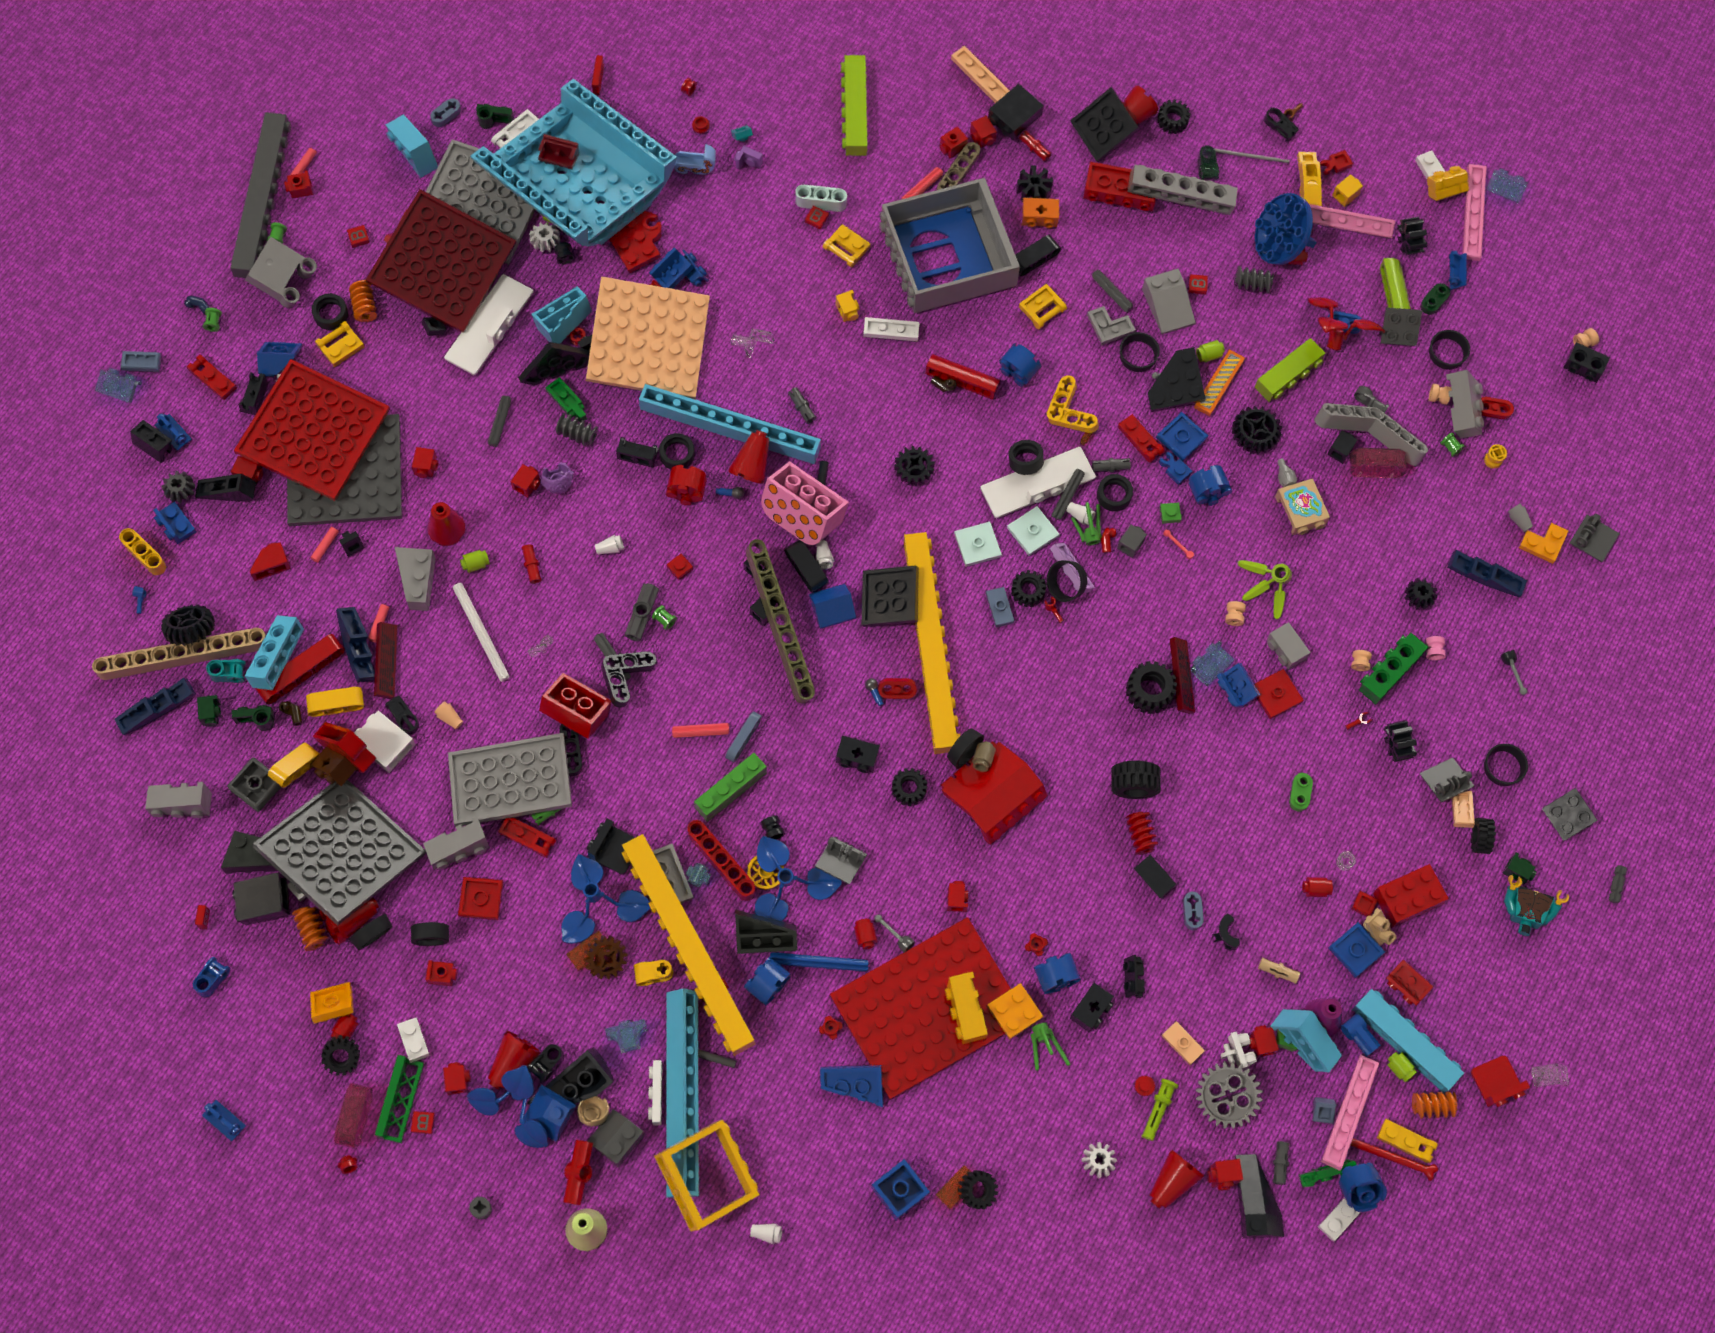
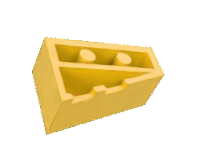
M973 971L949 977L947 988L945 989L947 1001L951 1000L952 1008H950L951 1017L953 1020L956 1019L958 1025L955 1028L958 1039H962L963 1044L986 1039L988 1035L983 1012L980 1009L977 998L979 997L978 991L975 990L972 980L974 978Z

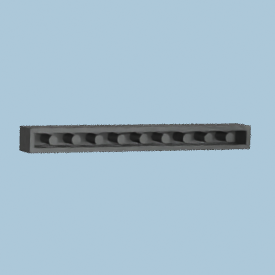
M265 112L230 267L234 277H247L264 248V241H267V226L271 223L270 212L274 209L273 198L274 194H277L278 191L277 180L281 177L280 166L281 163H284L285 159L284 148L288 146L287 134L291 131V122L288 121L286 114Z

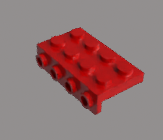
M1090 162L1083 199L1105 202L1109 205H1121L1126 208H1137L1142 211H1153L1156 198L1128 192L1132 169Z

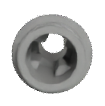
M1521 503L1508 511L1509 517L1523 532L1533 527L1527 510Z

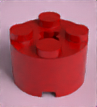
M677 465L671 468L666 496L677 499L681 504L687 506L691 505V502L702 501L707 482L706 473L693 466L686 469L683 468L684 465Z

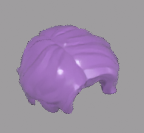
M562 462L558 464V469L548 471L545 467L542 471L541 484L553 494L567 492L572 484L574 472L566 463Z

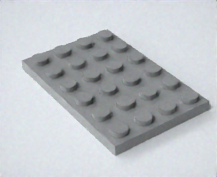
M564 733L448 752L455 827L460 824L464 826L472 823V818L476 816L481 823L572 807Z

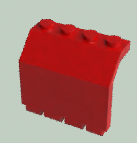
M993 741L991 744L995 747L996 752L988 771L981 772L974 769L972 758L968 761L970 766L964 764L953 774L955 779L950 776L940 785L943 794L973 819L980 828L985 841L990 845L1048 796L1043 783L1029 765L1002 743L998 742L996 744Z

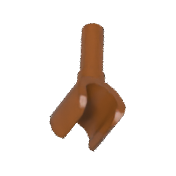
M1298 104L1294 109H1286L1284 115H1291L1289 120L1293 121L1294 114L1303 107V104Z

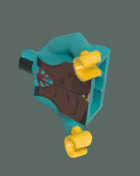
M1512 875L1508 877L1510 886L1507 888L1504 903L1508 914L1511 915V921L1520 924L1518 930L1520 935L1530 936L1531 928L1538 929L1550 923L1559 913L1563 906L1562 903H1566L1569 900V894L1564 899L1559 898L1562 890L1556 893L1557 900H1554L1555 897L1522 887V879L1519 876L1516 883H1512Z

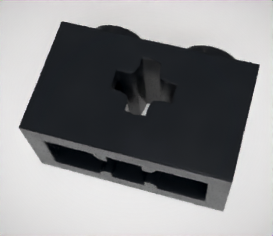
M842 735L836 755V763H839V766L844 768H857L862 773H873L880 745ZM856 753L860 754L858 758H854Z
M1093 983L1069 1019L1088 1032L1092 1028L1096 1030L1102 1022L1100 1016L1103 1012L1108 1013L1114 1005L1111 1002L1114 996L1096 983ZM1095 1005L1097 1007L1096 1010L1091 1012V1007Z

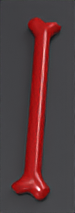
M1354 1138L1350 1144L1352 1147L1422 1172L1427 1176L1428 1181H1432L1434 1173L1438 1171L1436 1164L1426 1166Z

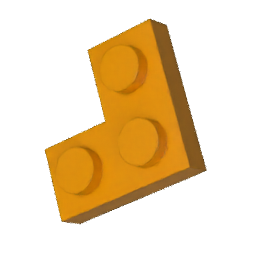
M1553 523L1549 525L1544 537L1527 530L1519 549L1553 564L1567 536L1568 530Z

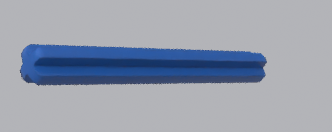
M773 952L770 954L771 959L775 960L779 965L867 972L869 965L868 960Z

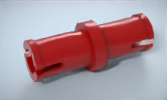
M1027 130L1019 136V139L1029 147V150L1037 154L1044 162L1047 161L1046 158L1049 159L1052 153L1041 144L1039 139L1036 140L1029 134Z
M532 544L524 545L521 549L525 559L524 567L527 569L529 582L531 584L539 583L542 579L534 547Z

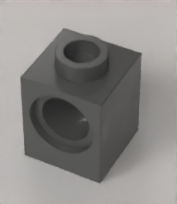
M1131 524L1120 539L1117 549L1133 558L1144 543L1147 534L1142 528Z

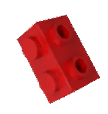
M1240 1159L1215 1161L1209 1167L1206 1175L1207 1181L1211 1183L1212 1188H1218V1191L1230 1190V1187L1236 1186L1243 1180Z

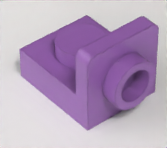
M743 146L741 151H737L734 158L736 168L740 169L742 164L746 162L749 166H755L760 169L763 164V154Z

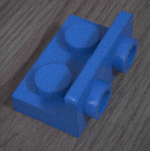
M175 501L161 511H158L157 508L153 510L156 514L153 518L160 527L163 525L166 528L164 533L170 541L174 539L177 545L197 532Z

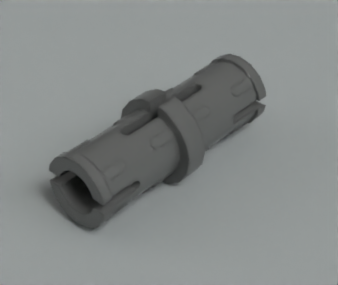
M798 387L791 389L788 395L796 405L795 409L801 413L806 424L812 423L817 417L809 407L808 400L804 399Z
M1130 458L1092 460V468H1094V472L1130 470L1131 462H1129Z
M1277 1141L1276 1155L1273 1160L1274 1176L1272 1183L1286 1185L1287 1167L1290 1164L1288 1161L1290 1143Z

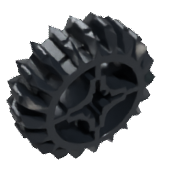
M1256 405L1253 406V409L1248 406L1245 411L1241 410L1239 415L1235 416V421L1232 423L1233 439L1239 440L1237 445H1243V451L1247 448L1250 449V454L1253 453V450H1256L1257 454H1260L1261 450L1264 453L1268 449L1272 450L1278 444L1279 438L1282 435V426L1279 425L1280 419H1275L1276 413L1271 415L1270 409L1264 411L1263 406L1258 409Z
M193 604L190 606L184 605L182 608H177V610L170 611V614L165 615V618L162 620L161 630L164 638L170 644H176V646L181 644L183 646L187 644L192 645L194 642H200L201 639H206V636L211 635V632L214 630L215 620L212 612L206 606H200V604L193 606Z

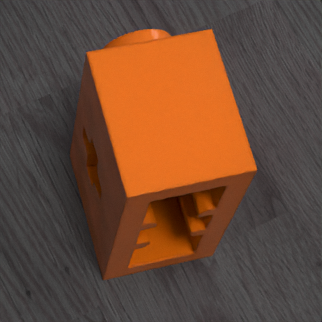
M1023 198L1022 226H1042L1046 228L1058 226L1059 199Z

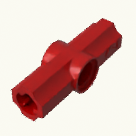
M577 1139L575 1141L572 1161L566 1165L564 1170L565 1177L568 1179L563 1200L565 1203L581 1205L585 1183L592 1176V1168L589 1162L593 1142Z

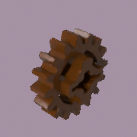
M601 935V940L594 938L595 943L593 945L587 944L590 950H584L588 957L584 958L583 961L589 963L585 968L591 970L590 974L593 976L597 975L599 979H602L603 976L606 979H610V974L617 977L616 971H623L621 965L627 964L623 957L628 956V954L622 952L626 947L623 944L620 945L621 941L617 938L614 940V937L609 935L608 939L604 935Z

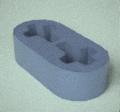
M448 99L434 109L430 115L432 124L436 127H443L457 117L461 112L459 101Z
M1189 892L1183 899L1184 923L1188 929L1193 931L1198 930L1203 924V908L1201 896L1196 892ZM1190 897L1197 901L1194 904V909H1192L1191 903L1187 902ZM1192 913H1194L1195 919L1199 920L1196 925H1193V922H1189L1192 918Z

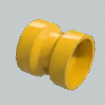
M1499 444L1491 446L1484 457V463L1492 469L1500 467L1507 457V450Z

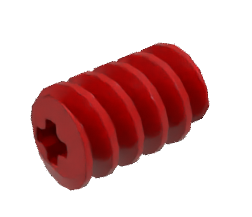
M1136 812L1125 817L1129 819L1127 825L1131 826L1129 832L1132 833L1131 839L1135 841L1133 847L1137 848L1135 850L1136 855L1151 853L1155 851L1154 847L1158 845V842H1152L1156 834H1150L1154 827H1148L1152 820L1146 819L1150 812Z

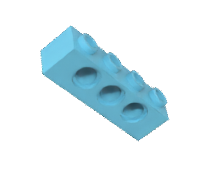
M276 616L245 674V678L252 688L273 690L304 631L297 617Z

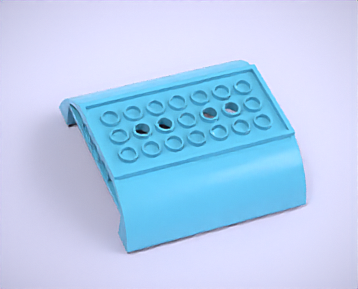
M575 79L561 87V103L494 154L483 146L470 156L477 165L580 245L587 247L597 244L602 245L649 208L668 181L677 160V156ZM544 134L578 143L579 156L573 169L546 164L538 160L539 153L541 152L538 149ZM565 171L566 174H558V172ZM585 191H591L592 193H591V194H584L583 192H585ZM597 201H604L605 203H604V204H597L596 202H597Z

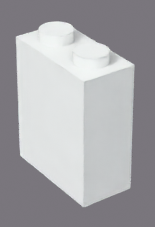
M380 711L371 714L366 720V724L354 732L367 745L366 748L377 758L375 762L388 773L415 746L413 738Z

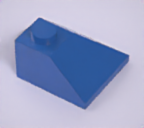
M265 342L257 352L258 374H265L266 377L277 375L288 364L290 359L293 360L302 348V343Z
M541 1085L524 1116V1122L527 1120L539 1122L545 1128L548 1137L557 1142L577 1105Z

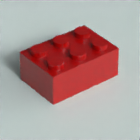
M562 673L542 695L539 711L589 739L608 717L612 702L607 697Z
M1430 864L1379 886L1373 892L1391 928L1435 909L1449 899Z

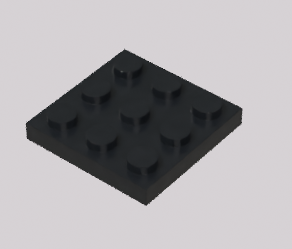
M1112 87L1070 120L1097 162L1102 161L1140 130V127Z
M918 566L863 571L862 626L918 622Z

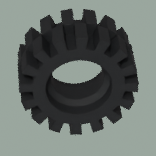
M1173 99L1172 103L1171 100H1167V104L1164 102L1160 106L1157 124L1159 123L1160 128L1163 127L1162 131L1169 130L1168 134H1171V131L1177 134L1178 131L1181 133L1183 129H1186L1190 118L1189 107L1186 108L1187 105L1185 103L1181 105L1182 101L1179 100V103H1176V99ZM1175 113L1180 119L1171 120L1167 117V114Z
M1027 570L1026 573L1022 571L1020 575H1016L1012 583L1011 594L1014 596L1015 601L1018 600L1019 605L1024 603V607H1027L1028 604H1030V607H1034L1035 603L1038 605L1043 600L1046 584L1045 579H1041V574L1037 576L1036 571L1030 573V570ZM1032 583L1036 587L1035 593L1031 595L1025 594L1022 591V585Z
M905 768L903 772L900 770L898 775L894 776L892 782V795L896 797L897 802L901 801L902 805H905V803L908 806H911L913 803L917 805L926 795L927 780H925L923 774H920L919 770L915 772L914 768H911V770ZM905 781H913L917 785V790L911 794L905 793L902 789V784Z
M1475 818V825L1471 833V849L1473 853L1491 854L1493 851L1494 837L1496 835V826H1494L1495 822L1493 819Z
M339 1035L338 1039L334 1036L331 1041L328 1040L326 1045H324L321 1055L322 1065L325 1064V1070L329 1068V1073L333 1074V1072H336V1076H339L340 1073L344 1076L347 1075V1072H353V1068L357 1067L360 1057L358 1043L355 1045L354 1039L350 1041L349 1036L343 1039L342 1035ZM343 1049L348 1053L349 1058L344 1062L336 1061L333 1057V1052Z
M978 1170L969 1171L967 1175L962 1176L964 1181H959V1185H962V1188H958V1192L962 1193L959 1195V1198L963 1199L962 1203L970 1208L979 1210L987 1209L986 1206H992L991 1201H996L994 1195H998V1191H995V1188H998V1184H994L996 1179L992 1178L990 1173ZM977 1182H981L984 1186V1192L979 1198L974 1197L972 1193L973 1186Z

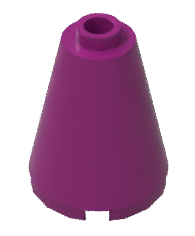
M1319 998L1310 1001L1305 1006L1304 1010L1312 1011L1316 1014L1317 1019L1326 1029L1329 1037H1332L1340 1030L1342 1025V1008L1337 1000Z

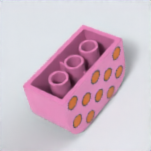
M790 461L767 478L761 499L762 508L772 521L809 545L818 544L841 525L849 504L847 500Z

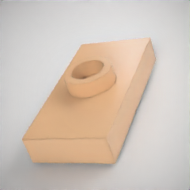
M1465 791L1452 797L1454 827L1474 828L1472 791Z
M1177 1021L1162 1034V1037L1189 1065L1205 1051Z

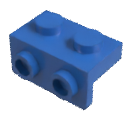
M674 247L653 267L649 274L662 287L673 289L694 266Z
M1238 663L1226 672L1217 675L1219 679L1218 684L1227 692L1228 700L1232 706L1243 708L1260 696L1259 691L1242 663Z

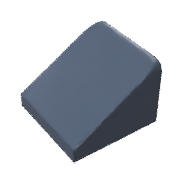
M1314 1097L1313 1121L1333 1124L1336 1110L1335 1100Z

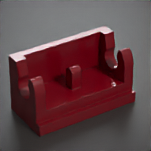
M546 134L543 135L538 149L541 151L538 160L573 169L579 156L578 143Z

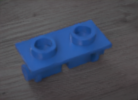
M683 249L684 257L694 266L686 275L692 285L699 287L702 284L701 281L709 282L706 277L707 272L702 266L697 265L696 262L698 260L695 255Z
M1451 251V254H1449L1450 290L1467 285V253L1459 255L1457 251Z
M161 413L157 416L158 422L155 424V427L172 439L171 444L177 451L192 440L170 414Z
M217 1100L212 1104L208 1103L204 1107L205 1112L202 1116L230 1141H233L246 1127L242 1121Z

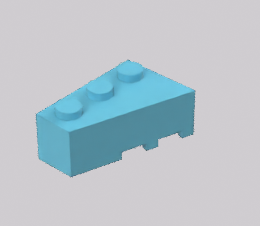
M404 114L386 124L388 130L386 133L387 137L391 142L394 141L397 149L402 152L420 178L438 168L429 142Z
M577 286L532 313V317L538 331L549 342L560 344L592 312L587 296Z
M1283 1009L1271 1024L1274 1030L1279 1029L1285 1036L1284 1041L1287 1044L1291 1042L1299 1050L1297 1054L1314 1071L1330 1072L1342 1056L1337 1049V1045L1331 1040L1326 1029L1312 1011Z

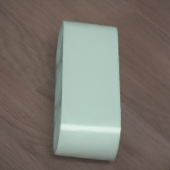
M800 185L796 188V204L801 208L811 209L813 206H816L822 210L841 212L847 206V193L840 188Z

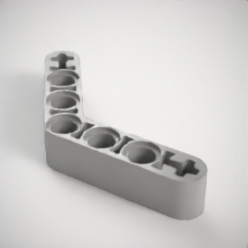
M1325 403L1314 419L1315 423L1322 428L1369 432L1404 461L1413 466L1419 465L1428 452V448L1424 443L1375 407Z

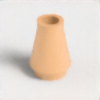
M445 701L434 712L438 719L452 726L455 730L464 722L450 703L447 704Z

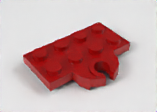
M643 211L609 239L629 274L661 258L658 249L654 245L662 237L661 221L652 227L647 225L649 222H656L658 220V216L652 212Z

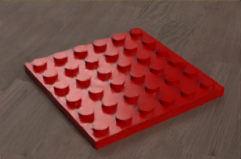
M290 359L235 447L234 452L336 501L390 411V406Z

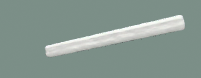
M455 584L453 590L501 682L508 680L509 674L463 584Z

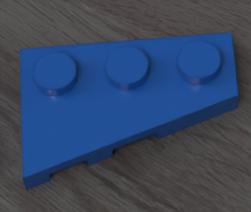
M881 1065L820 1067L821 1089L843 1096L854 1097L860 1101L871 1102L883 1107Z

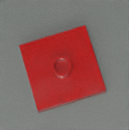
M1284 669L1254 684L1260 693L1257 700L1269 719L1284 713L1304 701Z
M463 877L458 917L498 920L503 880Z

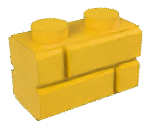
M1453 166L1449 168V171L1434 172L1432 176L1427 178L1429 197L1437 201L1467 192L1469 190L1467 171L1459 166Z

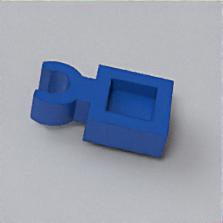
M1170 452L1166 453L1169 461H1165L1162 457L1159 460L1161 466L1168 468L1166 474L1178 485L1193 472L1181 459L1175 461L1173 454Z

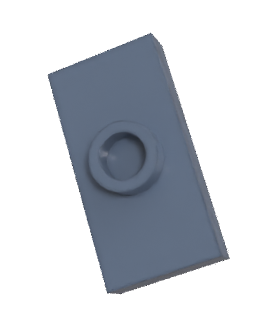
M123 351L120 368L122 371L159 372L161 354L160 352Z
M1001 587L986 591L985 594L995 627L1013 624L1014 618L1005 588Z

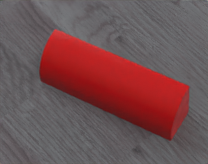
M935 354L931 355L926 365V375L931 377L937 376L943 381L954 379L957 383L956 386L992 400L1001 383V380Z

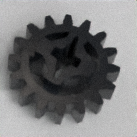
M912 446L911 450L905 447L904 453H898V457L895 458L894 470H897V477L901 476V482L907 480V485L914 482L915 486H917L919 481L924 484L925 478L930 480V474L934 473L933 467L935 462L932 461V455L927 456L928 450L922 452L920 446L918 450H915V447Z

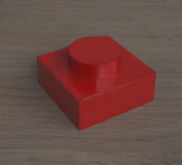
M682 553L666 564L667 568L678 580L693 570V566Z

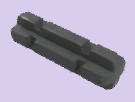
M1618 865L1615 867V876H1613L1611 893L1609 895V901L1618 904L1621 901V893L1623 892L1625 882L1624 876L1627 873V868Z

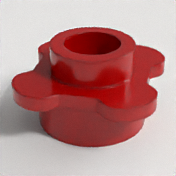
M1032 933L1029 937V942L1025 945V949L1028 952H1034L1036 956H1042L1044 947L1048 945V940L1038 936L1036 933Z
M827 1016L824 1019L823 1026L819 1027L820 1034H826L831 1040L837 1038V1033L842 1029L843 1024L832 1019L831 1016Z

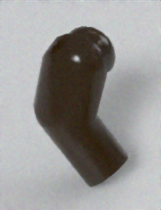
M934 376L930 382L942 392L952 391L957 385L954 379L943 381L937 376Z
M283 701L279 704V710L292 717L293 726L303 724L299 706L289 701Z

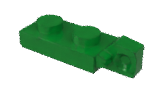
M560 377L545 387L546 392L567 415L571 414L572 418L574 416L579 418L580 422L587 420L586 413L583 411L585 407L582 401Z
M1347 1159L1344 1161L1340 1171L1326 1165L1298 1174L1301 1186L1310 1187L1314 1186L1318 1180H1321V1182L1332 1180L1334 1175L1340 1174L1341 1176L1342 1170L1345 1167H1353L1357 1164L1355 1161Z

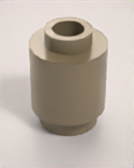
M985 741L977 744L972 760L974 769L986 772L991 767L996 749L990 742Z

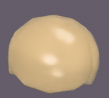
M597 1096L582 1100L577 1109L580 1121L590 1127L601 1125L606 1121L609 1113L607 1100Z

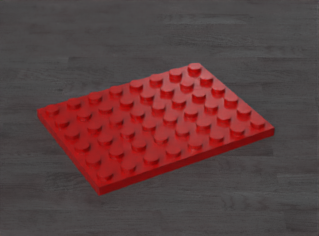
M967 917L830 993L829 996L868 1064L882 1066L883 1090L889 1100L1005 1035V1032L987 1005L1011 990ZM973 971L974 978L972 980L975 990L978 991L979 997L977 998L980 1009L983 1012L988 1035L986 1039L963 1044L962 1039H958L955 1028L958 1025L956 1019L953 1020L951 1017L950 1008H952L951 1000L947 1001L945 989L947 988L949 977Z

